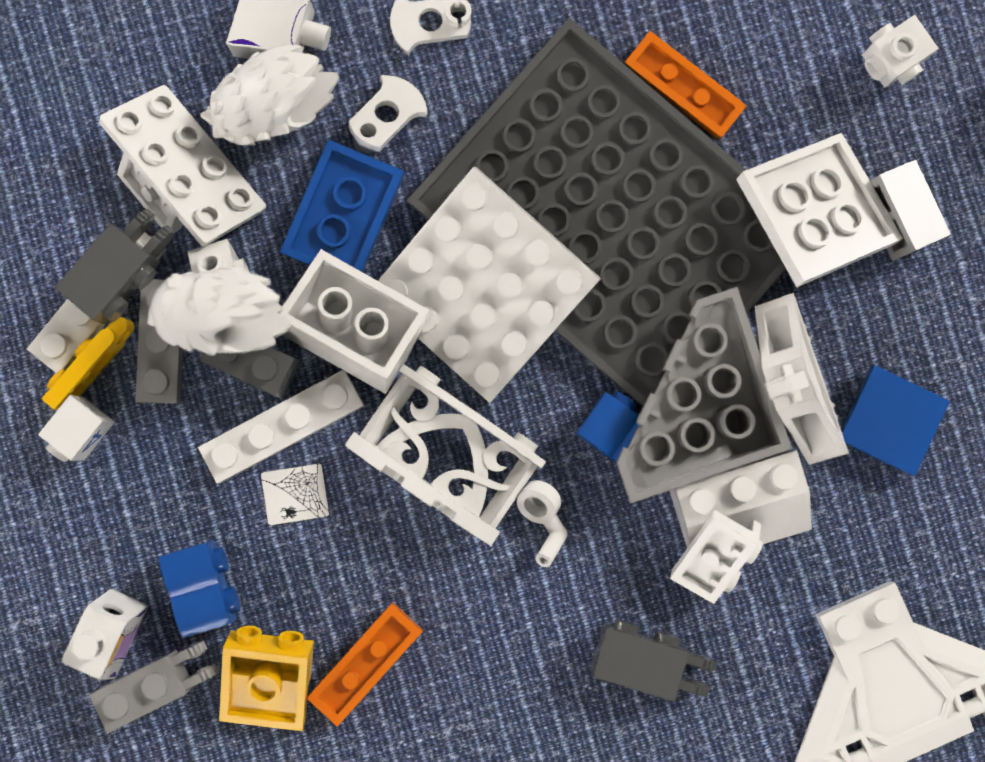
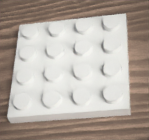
M473 167L378 281L430 310L418 339L490 403L601 278L477 167Z

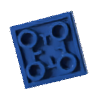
M872 365L842 425L841 432L847 446L905 474L916 476L950 401L876 365Z

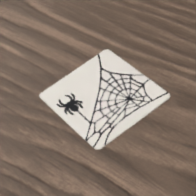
M321 464L281 469L261 474L269 525L329 515Z

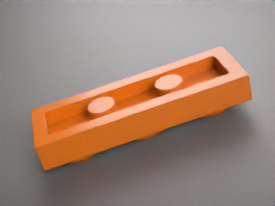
M651 31L647 33L624 63L625 66L666 101L718 141L721 140L747 106Z
M392 602L314 688L307 699L338 727L418 638L423 629Z

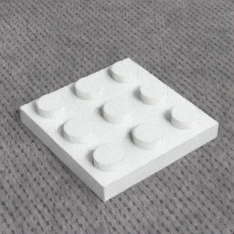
M842 133L743 171L736 179L796 287L891 247L903 239Z

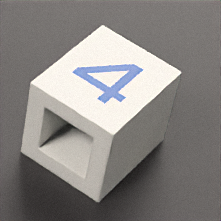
M69 395L38 435L49 443L46 449L59 460L64 462L68 460L83 461L115 421L86 398Z

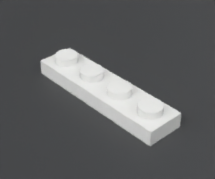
M145 232L137 242L144 247L152 237ZM165 248L156 259L159 260L167 249ZM67 299L28 346L27 350L57 373L62 369L66 370L76 359L74 356L76 349L86 339L94 338L105 324L93 321Z
M341 370L199 446L198 449L217 484H220L359 410L365 405L348 373Z

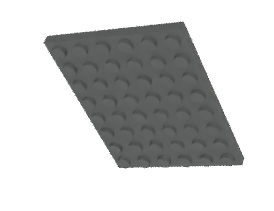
M570 17L407 199L411 207L426 220H429L473 167H477L601 278L558 326L555 332L642 408L649 394L655 393L665 373L662 368L676 339H682L692 318L688 315L696 300L738 287L747 314L786 270L736 180L746 169Z

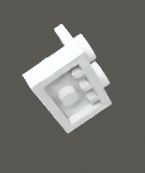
M714 510L672 569L670 579L714 604L723 591L730 593L734 589L741 575L739 570L744 563L752 564L759 555L763 546V542L759 540L761 524L753 520L745 528Z

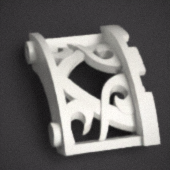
M403 364L398 370L402 373L361 434L353 432L345 446L380 472L399 482L403 488L431 507H435L453 522L491 546L500 534L496 527L536 468L540 467L542 469L546 461L534 453L538 445L519 432H517L514 438L486 418L438 387L437 384L441 379L421 365L415 372ZM418 389L427 396L428 404L423 409H417L413 402H411L410 411L416 420L407 423L399 413L414 391ZM439 399L461 414L437 415ZM395 420L396 423L400 426V428L389 434L380 442L382 437L385 435V433ZM478 426L500 441L492 443L485 449ZM438 429H463L471 448L474 473L466 470H451L438 476L431 484L424 480L423 477L428 469L429 456L427 447L419 434ZM408 439L414 442L419 451L420 457L413 464L406 463L402 458L405 450H412L408 444L404 443ZM507 451L514 454L519 460L505 481L501 484L488 479V469L499 472L507 468L500 466L496 459L498 453ZM454 478L473 481V489L462 484L464 492L460 496L452 495L448 486ZM487 487L498 490L480 516Z

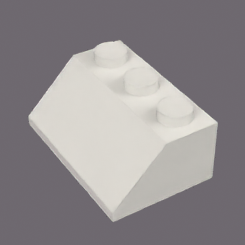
M321 249L282 306L284 311L280 315L287 319L291 326L282 336L386 394L397 377L398 370L407 361L430 310Z
M787 450L669 490L687 548L714 510L745 528L753 520L761 524L759 540L763 544L812 530L810 490L797 450Z

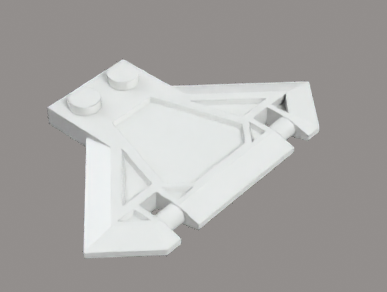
M889 581L815 614L834 657L795 762H907L973 732L974 729L970 718L981 713L985 717V650L914 623L895 582ZM971 690L974 697L962 702L960 695ZM859 740L862 748L848 753L846 746Z

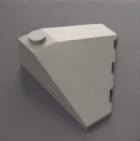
M738 287L695 301L688 315L692 318L681 340L676 339L662 368L665 373L655 393L649 394L638 416L636 424L639 426L628 448L623 447L616 461L629 503H634L792 449L783 421L776 411L773 400H770L765 385L767 382L762 370L761 355Z

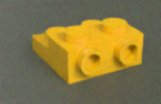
M242 626L237 631H231L222 652L219 721L303 731L306 722L308 685L312 674L314 641L304 640L303 634L297 631H284L279 636L263 635L262 630L256 626Z

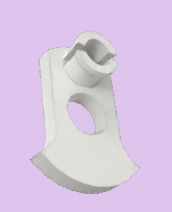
M396 0L390 15L393 37L398 46L407 55L410 54L414 47L421 44L468 38L471 28L470 3L467 0ZM429 11L438 13L442 17L441 26L435 31L424 30L419 24V20L424 13ZM455 12H463L465 14L461 17L462 23L458 24L457 18L452 16Z
M380 75L381 89L348 121V128L354 137V146L358 152L367 155L373 154L375 151L380 152L410 120L416 117H427V107L423 96L408 81L395 76ZM380 106H390L397 111L398 117L393 122H383L376 117V109Z

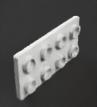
M162 85L100 116L99 124L123 151L117 175L144 208L149 209L155 214L154 220L161 228L168 225L176 232L184 225L201 246H207L264 212L266 204L167 86Z

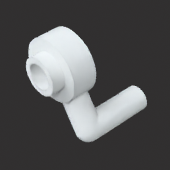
M534 480L528 482L518 495L517 507L528 520L543 524L547 529L549 536L538 552L536 562L542 567H549L567 538V530L556 514L561 507L559 493L550 484Z

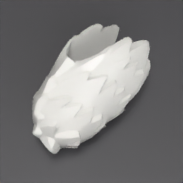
M286 45L271 48L262 53L256 52L243 65L238 64L232 73L227 74L216 90L211 92L210 105L206 111L201 113V117L213 126L214 138H225L237 145L256 146L255 142L271 141L272 137L289 134L291 131L298 130L312 123L316 118V114L334 99V95L331 92L339 80L337 72H322L324 68L318 64L319 58L311 54L302 53L304 47L299 45Z
M242 267L207 270L196 274L193 272L184 274L173 273L172 277H168L154 293L147 321L150 326L156 327L157 334L172 346L178 345L188 352L196 349L208 355L264 350L275 345V338L286 333L291 328L288 320L280 315L284 311L282 306L278 304L280 296L266 287L270 285V280L248 273Z

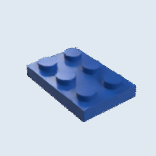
M328 139L280 253L310 266L322 249L357 270L364 272L404 178V171Z

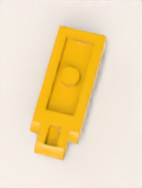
M119 317L105 329L99 331L94 338L86 339L76 349L74 353L76 359L66 370L58 371L47 384L49 390L41 399L53 410H58L69 395L81 396L124 347L126 340L134 332V323L129 319Z

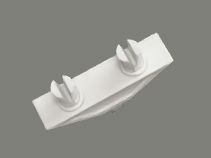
M794 293L755 306L762 370L767 382L765 385L770 400H773L776 411L807 463L810 465L849 454L838 423L839 415H836L833 409L835 404L830 400L811 345L812 337L808 336L806 330L808 326L803 322Z

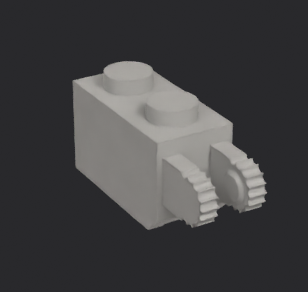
M204 640L180 652L174 650L89 694L107 734L184 696L195 685L218 674L219 671L216 665L213 664L211 666L207 665L189 676L183 664L184 661L192 660L208 649Z

